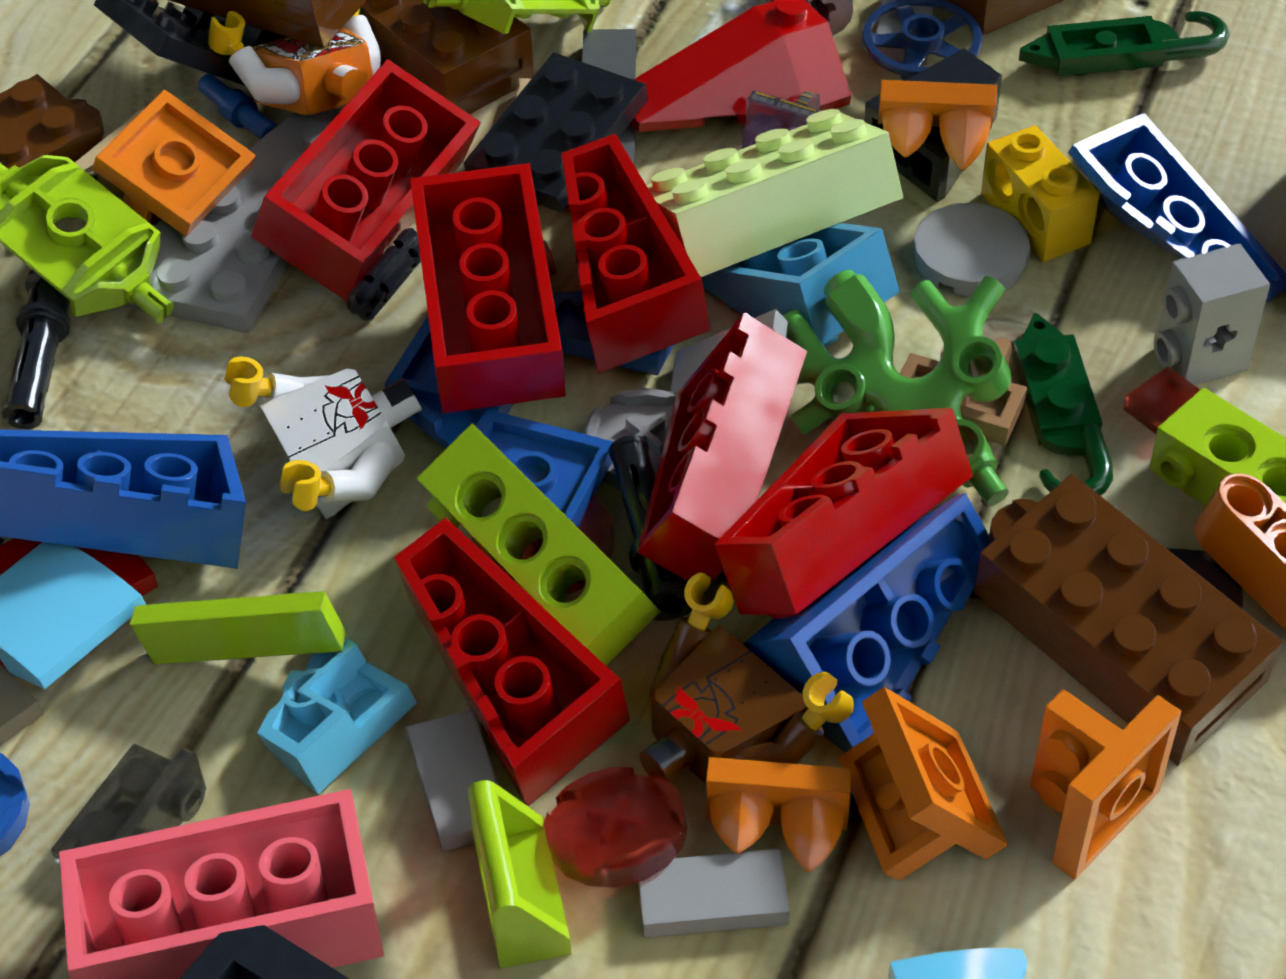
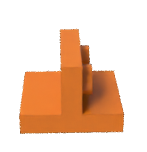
M164 89L96 155L92 170L125 193L123 202L152 226L162 219L187 237L252 169L256 155Z
M882 687L862 701L874 733L842 754L838 759L842 768H852L851 792L884 874L900 881L955 844L985 860L1009 845L957 730L886 687Z
M1065 689L1061 690L1045 706L1030 787L1038 792L1041 799L1050 808L1062 813L1052 864L1074 880L1160 792L1182 711L1159 695L1123 730Z

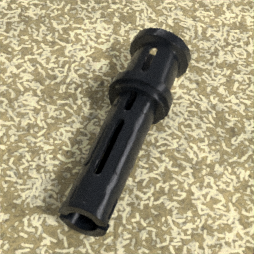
M31 269L26 275L25 289L28 293L27 302L17 313L16 326L21 334V341L17 350L9 392L2 411V417L4 419L9 418L8 424L19 429H34L42 423L44 404L52 376L58 344L68 336L71 328V319L68 315L70 300Z
M638 435L624 436L610 445L608 453L614 465L623 506L626 510L634 539L629 552L630 565L636 573L640 574L645 595L661 611L653 620L669 621L688 615L693 610L685 599L684 589L688 581L637 552L656 479L648 453L649 447L644 437ZM638 484H641L647 509L644 511L637 490ZM674 594V599L669 600L667 595Z

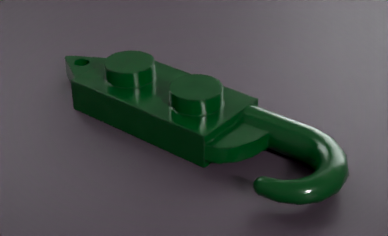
M1189 11L1185 14V20L1205 25L1211 29L1212 34L1180 38L1172 27L1164 22L1153 20L1152 16L1047 26L1046 34L1020 48L1018 60L1055 69L1058 77L1069 75L1081 76L1089 73L1119 70H1137L1139 68L1163 66L1164 61L1204 58L1214 55L1226 46L1230 34L1227 24L1220 17L1203 11Z
M1034 313L1022 339L1014 341L1012 357L1020 384L1027 387L1025 401L1038 444L1057 454L1083 456L1089 472V479L1084 483L1102 496L1107 492L1113 481V464L1101 430L1103 422L1074 334L1063 335L1038 313ZM1042 469L1040 471L1039 478L1049 492L1061 483L1053 476L1050 470Z

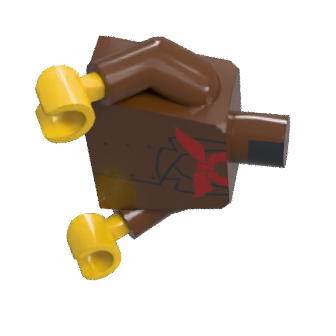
M705 573L693 575L684 589L685 599L693 610L689 618H680L661 656L649 692L652 732L657 740L641 751L639 758L650 778L663 787L667 786L688 768L706 784L709 757L799 764L823 736L824 731L821 726L825 721L831 723L843 722L851 716L854 710L853 698L845 691L838 692L830 703L824 705L826 696L835 689L838 681L829 673L820 672L810 677L805 683L802 695L724 627L719 625L711 632L707 628L710 619H720L726 616L731 611L734 600L731 590L725 585H721L715 599L711 603L703 605V595L711 583V578Z

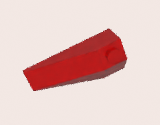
M774 0L750 8L633 79L646 84L648 101L630 124L638 132L703 127L707 118L736 116L738 124L756 123L757 114L785 112L787 120L806 119L809 117L805 114L753 99L752 96L755 92L776 97V102L782 99L796 104L800 95L807 90L816 94L811 97L806 107L818 110L817 112L850 105L851 93L828 21L805 0Z

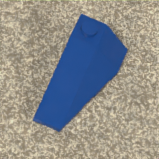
M1145 113L1074 144L1068 151L1071 163L1100 192L1098 202L1112 216L1176 258L1183 259L1240 243L1270 283L1266 303L1286 292L1285 271Z
M967 494L956 495L909 526L797 615L783 619L773 618L743 643L802 695L805 683L816 673L826 672L838 680L835 689L826 696L824 705L830 703L838 692L845 691L853 698L854 710L845 721L839 723L825 721L821 727L824 731L823 736L844 752H847L874 733L862 701L882 687H886L907 701H910L912 696L907 690L922 665L931 664L941 647L936 640L953 611H961L975 588L980 553L989 546V534Z

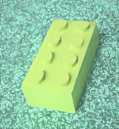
M837 109L824 110L810 115L806 119L807 124L790 131L788 129H774L764 132L755 138L756 144L738 151L735 148H726L711 152L703 158L704 164L688 170L672 168L661 171L652 176V183L646 186L700 277H703L904 198L889 132L867 124L862 119H855L840 113Z

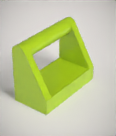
M480 780L474 782L468 787L467 794L475 849L499 968L502 969L572 954L569 931L543 816L492 781Z

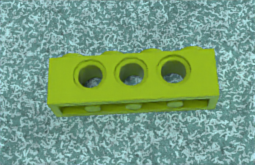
M1203 387L1158 427L1149 470L1160 476L1170 486L1179 488L1206 506L1226 476L1235 473L1247 474L1266 484L1286 504V437Z
M473 423L416 478L433 495L425 506L440 521L446 517L457 528L462 525L474 537L471 541L499 567L502 566L520 587L606 666L661 612ZM501 498L498 508L492 514L482 517L485 506L490 501ZM543 539L540 550L534 556L522 559L525 548L532 541ZM578 581H586L583 593L576 600L564 603V596L568 588Z

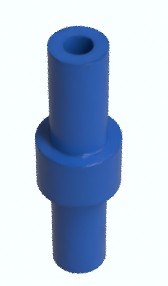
M205 74L199 80L198 90L218 106L220 115L235 127H245L257 138L262 139L277 126L258 111V105L255 100L242 90L229 88L212 74Z

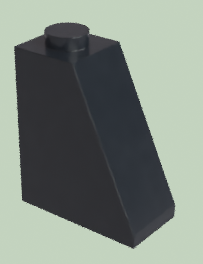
M965 48L905 80L997 85V103L993 123L997 118L1002 75ZM879 94L866 101L864 121L867 124L884 130L883 124H878ZM932 126L924 143L906 158L892 146L897 171L936 202L947 196L962 173V170L951 160L944 147L940 135V127Z

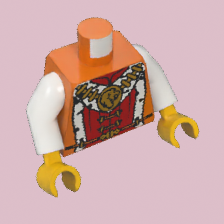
M360 8L324 48L290 37L254 47H245L242 44L245 20L240 14L229 11L225 27L215 17L211 18L208 34L210 49L222 55H231L229 59L230 65L250 91L255 102L303 115H314L347 105L380 68L381 61L379 45L367 18L359 15Z

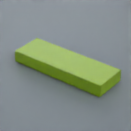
M325 591L140 605L134 607L130 622L131 628L155 665L343 651L346 631Z

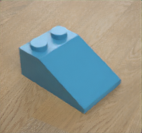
M838 223L701 277L704 289L741 315L745 312L755 318L776 309L783 316L791 310H799L825 347L835 343L839 339V334L844 331L825 305L826 295L824 294V287L833 276L844 270H853L855 274L864 275L884 302L900 292L882 228Z

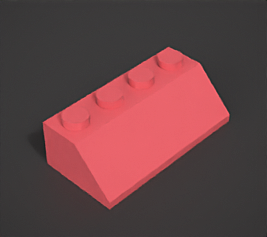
M351 789L59 852L67 966L71 979H180L219 933L260 925L267 926L332 968L384 956Z

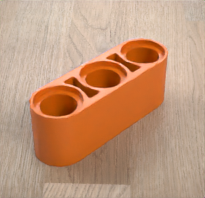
M1238 473L1226 476L1196 519L1193 528L1195 538L1201 547L1286 631V504L1266 484L1255 477Z

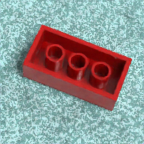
M387 59L266 193L250 237L345 301H348V295L357 283L366 280L364 275L388 247L395 245L393 241L403 230L408 229L415 221L410 178L455 173L464 162L481 122Z
M530 163L410 178L442 413L566 397L563 351Z

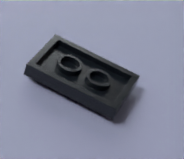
M553 52L463 162L465 170L471 171L530 163L537 204L561 213L569 203L561 153L615 133L619 138L648 101L646 84Z

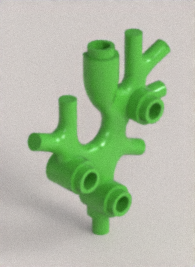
M853 270L839 272L824 287V294L826 295L825 305L852 341L853 348L847 356L843 358L831 356L799 310H791L783 315L788 322L786 335L789 340L807 350L797 384L809 383L815 387L814 398L790 415L805 436L829 418L833 422L840 414L873 412L874 407L879 411L953 408L966 454H973L968 458L973 477L965 482L963 487H974L987 506H994L1006 498L1009 490L994 472L998 462L994 458L993 452L981 429L975 423L962 418L960 407L966 395L978 402H990L1000 398L1009 388L1011 372L1000 347L992 339L983 337V325L986 318L1006 290L1005 287L996 279L984 276L968 301L961 306L954 307L947 303L930 280L918 283L912 289L910 295L940 334L944 343V353L939 364L929 374L918 378H909L898 373L893 364L895 332L891 314L886 304L864 275L855 274Z

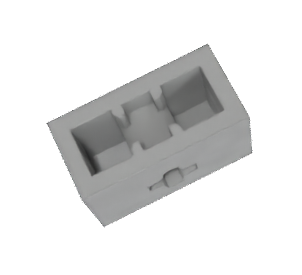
M1240 243L1173 261L1168 288L1163 293V311L1159 330L1154 336V350L1160 364L1170 369L1182 388L1244 372L1249 368L1270 283Z

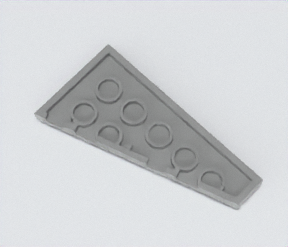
M346 105L314 115H303L294 112L248 150L256 155L252 169L187 237L163 220L153 226L160 231L161 249L150 276V286L167 300L174 303V309L170 316L249 333L289 265V262L250 237L263 198ZM128 302L126 305H124L132 308L141 309L135 303L131 304Z

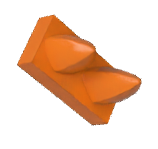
M881 80L878 124H883V129L889 132L892 146L905 158L910 156L924 143L932 126L940 127V135L948 155L956 166L964 171L979 156L988 139L989 130L992 129L997 103V85Z
M709 757L706 780V820L712 821L718 836L736 854L753 845L769 825L782 826L787 846L796 861L806 872H812L833 851L841 836V832L847 831L852 768Z

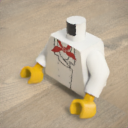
M240 356L234 357L228 362L224 380L230 384L229 397L236 406L248 407L256 402L258 396L263 397L265 403L260 405L290 459V462L286 463L282 468L280 490L286 494L293 492L292 503L297 509L309 511L317 505L324 518L328 519L352 501L372 499L390 472L403 462L405 454L391 428L422 410L404 378L371 396L354 369L347 368L332 375L311 377L268 373L265 378H262L263 368L254 359Z

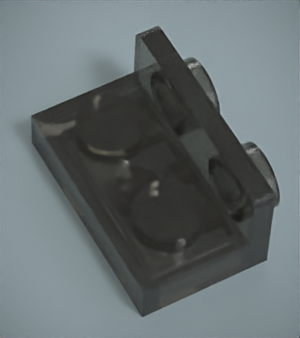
M133 743L51 848L56 865L60 866V851L180 826L182 822L191 820L199 811L205 797V791L207 790L196 753L182 748L173 760H170Z

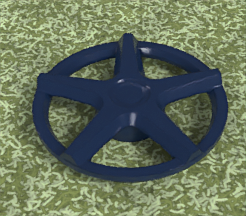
M895 0L879 7L868 17L862 28L861 46L876 64L890 72L899 74L902 80L905 81L929 68L920 67L926 55H936L945 59L960 51L957 47L947 43L944 38L968 24L973 33V42L968 51L978 57L981 51L983 38L976 20L967 11L953 3L944 0ZM911 6L936 7L947 10L955 15L941 22L938 18L931 15L915 14ZM896 9L902 23L901 32L872 33L873 25L877 19ZM877 47L905 49L903 63L888 58Z

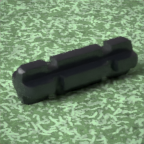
M413 228L405 229L393 241L395 246L388 247L364 275L366 281L358 282L349 293L347 308L352 314H357L364 321L374 319L384 307L381 302L389 301L412 273L411 267L414 268L419 265L421 258L418 235Z

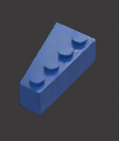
M0 429V536L238 569L246 500L228 435Z

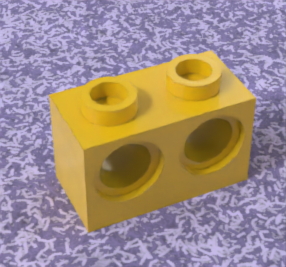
M1036 125L987 142L981 195L991 206L1007 212L1020 222L1027 231L1030 249L1042 263L1091 244L1100 192Z

